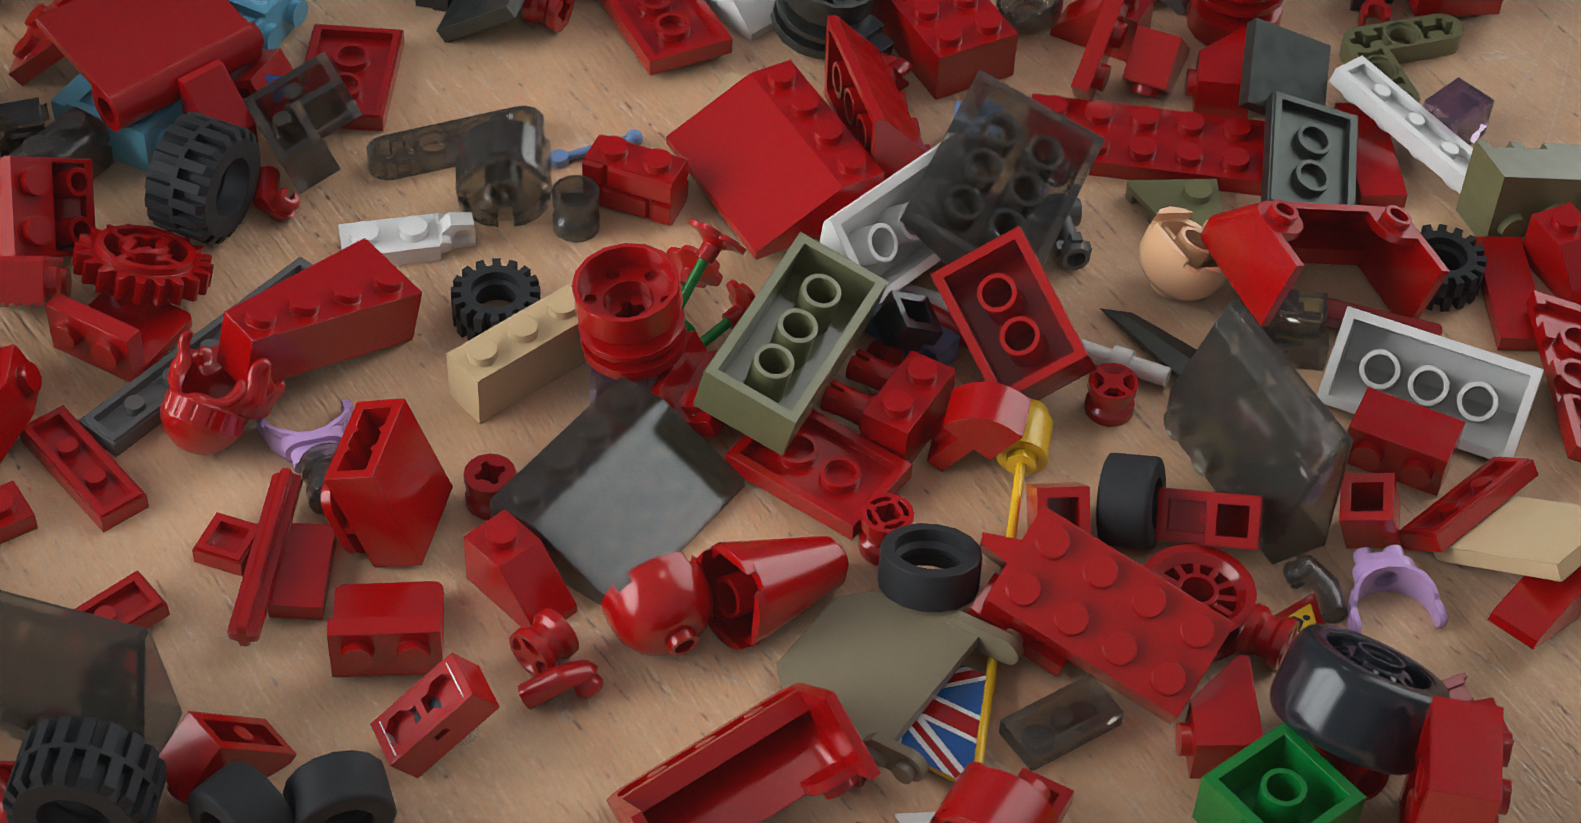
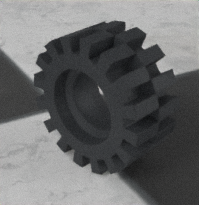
M1431 224L1423 225L1420 233L1445 266L1451 270L1426 309L1432 311L1435 304L1440 305L1441 312H1449L1450 306L1453 304L1456 310L1464 308L1465 302L1471 304L1475 300V296L1478 295L1487 264V256H1484L1485 249L1482 245L1475 246L1477 239L1472 235L1465 239L1462 238L1463 230L1455 227L1454 232L1451 233L1447 232V225L1439 224L1437 231H1433Z
M492 258L493 265L486 266L484 260L475 262V271L469 266L462 269V277L456 275L453 280V287H451L452 319L454 327L457 326V333L461 337L467 335L469 341L541 299L539 280L536 274L531 276L530 268L524 265L518 270L517 261L510 259L507 266H502L501 258ZM492 300H504L511 302L510 304L501 307H489L482 305L483 303Z

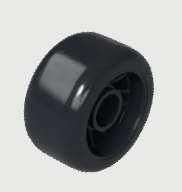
M1312 624L1304 627L1296 634L1270 688V703L1274 712L1300 736L1345 761L1376 772L1398 776L1410 774L1415 769V755L1432 696L1451 698L1446 685L1415 660L1373 638L1328 624Z

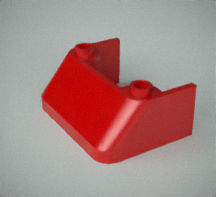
M1279 199L1262 201L1212 215L1200 234L1202 243L1260 326H1269L1305 267L1303 263L1357 265L1392 313L1417 319L1420 318L1450 272L1412 223L1410 214L1394 205L1384 207L1286 202Z
M800 682L776 692L614 792L607 799V803L619 823H762L807 794L810 796L823 794L826 800H830L851 789L856 784L855 775L858 774L872 780L880 775L881 772L836 693Z

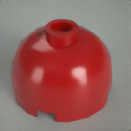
M672 552L657 556L636 566L627 573L632 581L630 584L625 586L620 592H618L615 585L606 592L601 603L602 613L606 621L623 644L641 655L663 656L670 654L676 657L686 654L697 646L699 636L705 631L714 612L713 589L706 572L697 557L692 555L691 561H688L683 552Z

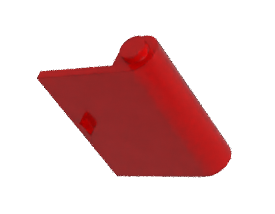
M73 0L36 18V25L92 85V96L96 110L103 122L114 132H118L180 100L178 79L216 59H219L224 64L230 74L261 58L262 47L264 46V38L258 26L251 21L248 22L228 0Z

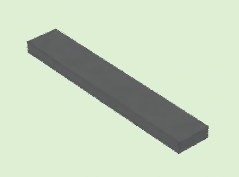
M302 257L297 258L234 306L313 264ZM224 313L193 335L189 345L190 349L199 350L201 345L210 348L214 345H219ZM179 347L175 348L78 420L93 438L115 457L119 456L162 423L160 406L170 387L167 375L170 364L176 357Z

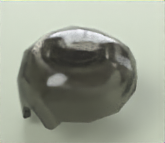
M1064 0L996 1L998 11L1020 35L1044 34L1059 22L1064 6Z

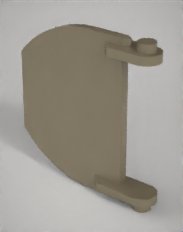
M882 591L861 592L833 598L777 664L782 689L802 682L834 691L877 767H884L892 771L893 776L903 784H909L911 781H921L928 773L929 765L919 752L898 741L974 650L1002 663L1014 665L1023 656L1024 649L1022 645L1024 640L1021 634L1013 629L1004 631L958 609L946 612H921L902 607L888 599Z

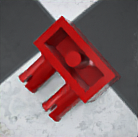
M859 348L855 352V356L853 355L848 362L845 373L846 378L873 388L878 393L873 396L863 394L837 380H833L830 383V387L828 386L823 393L820 407L823 411L838 415L858 425L861 436L912 464L929 442V433L933 424L947 411L951 392L955 386L956 369L913 350L909 352L902 363L895 365Z

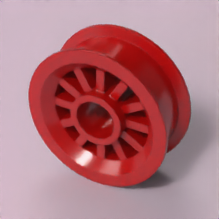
M1175 545L1154 554L1143 567L1235 622L1212 662L1224 659L1236 652L1241 631L1257 602L1256 586L1248 570L1231 555L1205 545Z

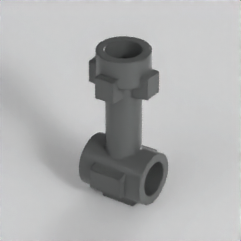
M1072 195L1041 197L1037 206V219L1040 226L1055 227L1059 241L1054 243L1053 251L1055 257H1060L1062 265L1068 270H1079L1085 267L1090 261L1092 247L1090 241H1083L1081 232H1077L1075 226L1080 225L1082 219L1080 199L1072 198Z

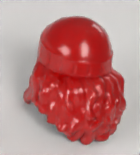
M188 330L179 337V350L170 364L167 375L170 387L160 406V418L164 431L175 445L196 455L209 456L221 453L241 437L248 420H260L268 417L273 405L286 390V383L282 379L272 381L271 363L266 358L256 360L251 365L246 380L240 379L236 382L216 361L219 345H214L211 348L201 345L199 350L190 349L189 345L193 332Z

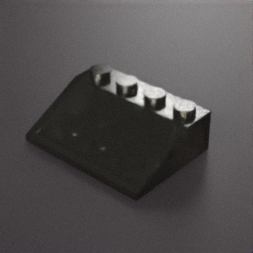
M979 69L900 221L947 265L1020 226L1043 266L1106 139Z
M1238 299L1228 303L1170 389L1167 410L1163 420L1169 437L1174 441H1178L1190 457L1195 471L1199 475L1204 476L1215 491L1264 496L1260 550L1273 565L1326 544L1353 439Z
M619 377L490 499L491 518L506 509L542 541L564 583L601 605L606 592L613 585L620 592L632 582L627 573L636 566L657 556L681 552L745 487V479L663 398L625 377Z
M0 590V730L14 739L23 741L27 731L32 726L39 727L40 722L49 718L59 720L60 716H74L76 718L93 717L98 718L99 721L113 722L123 726L122 728L129 732L137 733L144 738L143 742L153 745L160 754L173 735L183 712L151 631L142 627Z

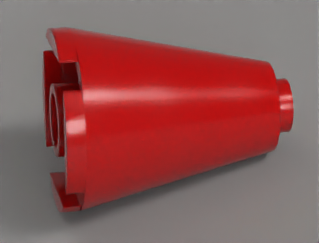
M828 536L716 543L698 556V560L706 572L713 589L714 617H711L708 624L717 638L734 650L756 646L844 584L849 567L845 550Z

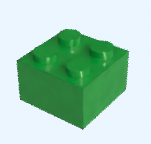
M1283 722L1202 776L1192 817L1198 823H1358L1366 796L1298 733Z

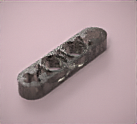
M515 106L382 135L370 141L366 148L368 170L377 179L386 181L397 180L537 148L543 143L545 138L544 117L534 107ZM477 134L490 137L488 140L477 142L467 139ZM430 144L445 146L444 149L439 151H426L422 149Z

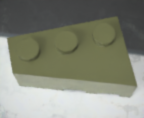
M1475 140L1456 211L1476 236L1523 237L1526 235L1531 215L1569 202L1581 212V145L1543 143L1540 149L1525 148L1521 142L1509 141L1506 147H1492L1487 140Z

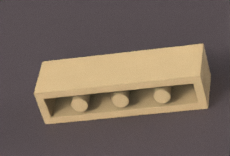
M572 282L446 353L449 396L479 424L586 362L581 347L578 317L571 287Z

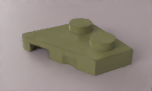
M1216 179L1127 180L1126 199L1130 204L1139 202L1149 212V224L1160 209L1169 206L1192 211L1193 213L1189 220L1196 222L1200 226H1203L1212 215L1224 212Z

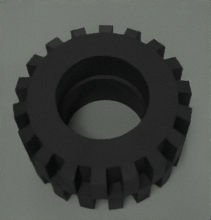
M194 111L188 112L186 115L182 114L175 120L174 124H170L155 148L145 182V207H148L147 215L153 221V224L159 228L209 245L214 243L220 244L226 237H230L244 219L253 200L258 183L260 148L259 143H256L254 133L250 132L249 129Z
M60 716L59 720L49 718L41 721L39 727L32 726L27 731L25 738H23L3 795L2 807L8 813L6 818L10 823H153L167 779L165 774L167 770L166 763L158 757L159 751L153 745L143 742L144 738L123 729L121 725L113 722L99 721L98 718L86 716L84 718Z

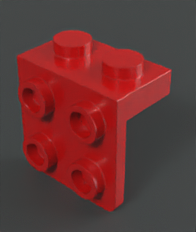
M58 292L45 304L54 348L128 382H131L157 363L178 342L181 334L192 327L191 314L171 304L161 305V307L144 304L136 305L123 300H115L104 292L100 293L88 306Z
M437 581L343 584L338 586L334 592L333 618H327V642L332 677L429 673L444 660L443 585Z

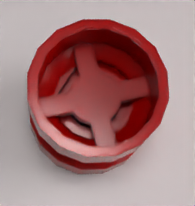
M880 493L869 497L863 504L860 519L862 528L859 534L858 548L861 556L867 562L878 566L880 545L885 536L901 526L913 524L914 511L907 499L898 494Z

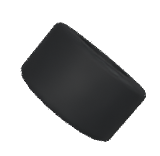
M1110 453L1107 456L1100 475L1096 505L1097 534L1102 542L1109 546L1146 550L1155 547L1158 541L1155 540L1159 487H1166L1165 466L1161 457L1126 453Z
M356 750L338 751L313 758L298 767L286 780L283 790V798L292 811L294 823H394L397 815L396 805L384 765L380 759L368 752Z
M232 761L194 788L187 799L188 811L193 823H294L292 811L279 790L258 769L243 761Z

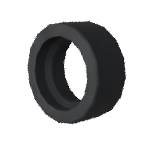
M926 523L901 526L889 532L881 542L878 565L879 589L888 599L902 607L921 612H946L960 609L971 603L979 591L983 559L981 547L971 536L956 528ZM917 565L934 566L942 569H926Z

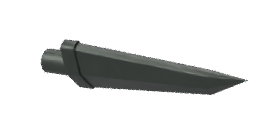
M1099 308L1159 364L1172 368L1171 375L1185 386V389L1192 395L1197 396L1208 391L1223 403H1228L1235 396L1237 387L1224 378L1228 373L1229 367L1222 362L1214 360L1134 313Z

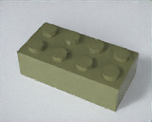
M800 232L705 369L693 405L783 456L874 317L888 281Z

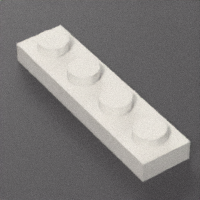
M1360 56L1337 67L1328 82L1339 90L1347 101L1355 104L1372 118L1381 130L1389 133L1406 147L1415 159L1423 162L1440 176L1449 188L1461 193L1473 148L1364 56Z

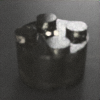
M505 112L494 113L487 121L468 129L456 144L455 189L460 209L463 212H472L474 221L492 227H498V220H514L515 227L528 224L539 218L548 209L551 201L552 161L550 141L537 128L516 120L513 115Z

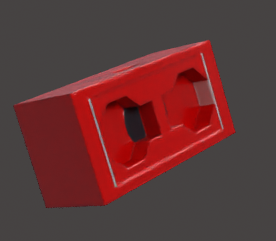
M450 653L371 722L370 725L389 765L419 778L456 745H467L474 741L479 732V725L498 710L500 706L480 667L454 653Z

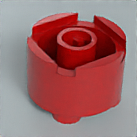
M971 762L957 777L930 823H1059L1054 809L1047 801L1050 792L1039 779L1028 775L1019 778L1006 771L989 768L983 763Z

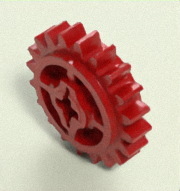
M108 224L104 230L91 228L90 235L80 234L79 242H75L72 265H74L73 273L82 276V284H94L95 292H104L115 300H123L136 305H155L157 307L171 303L180 306L183 299L195 302L197 301V295H206L207 289L211 285L214 264H211V255L203 254L204 247L191 245L189 243L190 238L180 237L169 230L131 224L118 226Z

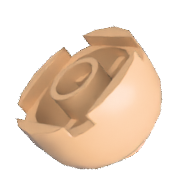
M1172 206L1160 209L1149 224L1140 242V264L1144 274L1150 281L1152 289L1160 296L1167 299L1199 301L1216 294L1229 280L1201 241L1200 234L1208 220H1206L1203 226H1200L1196 222L1189 220L1193 213L1192 211Z

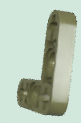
M1431 14L1354 27L1344 33L1339 57L1342 63L1345 64L1360 56H1364L1420 103L1419 93L1400 64L1454 54L1460 44L1463 25L1457 18L1451 15ZM1392 39L1406 40L1411 44L1397 43Z

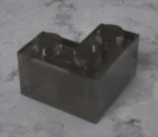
M325 52L243 99L272 151L300 194L341 170L323 138L361 116L362 112Z

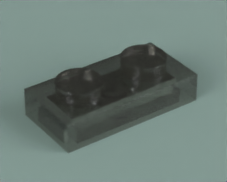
M1090 673L1001 719L999 734L1029 770L1034 771L1120 726L1124 711Z

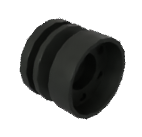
M776 0L771 13L773 29L781 41L797 53L814 59H825L827 16L837 15L852 27L868 16L874 0Z

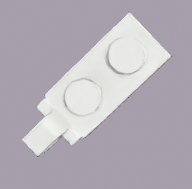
M472 212L433 213L338 224L341 250L366 238L394 266L442 260V253L451 251L454 248L476 246V232Z

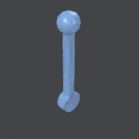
M631 129L622 137L627 142L641 145L643 142V135L637 129ZM592 145L568 152L563 149L552 151L550 153L551 166L558 169L566 167L569 161L585 157Z

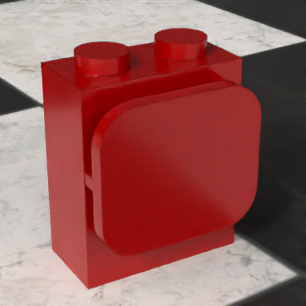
M405 398L357 402L323 479L324 483L321 490L323 513L344 549L350 554H363L366 552L374 567L422 565L453 486Z

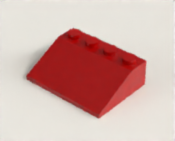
M791 60L749 73L666 136V144L674 154L689 159V174L755 260L788 249L800 232L812 239L821 237L823 222L884 181V171Z

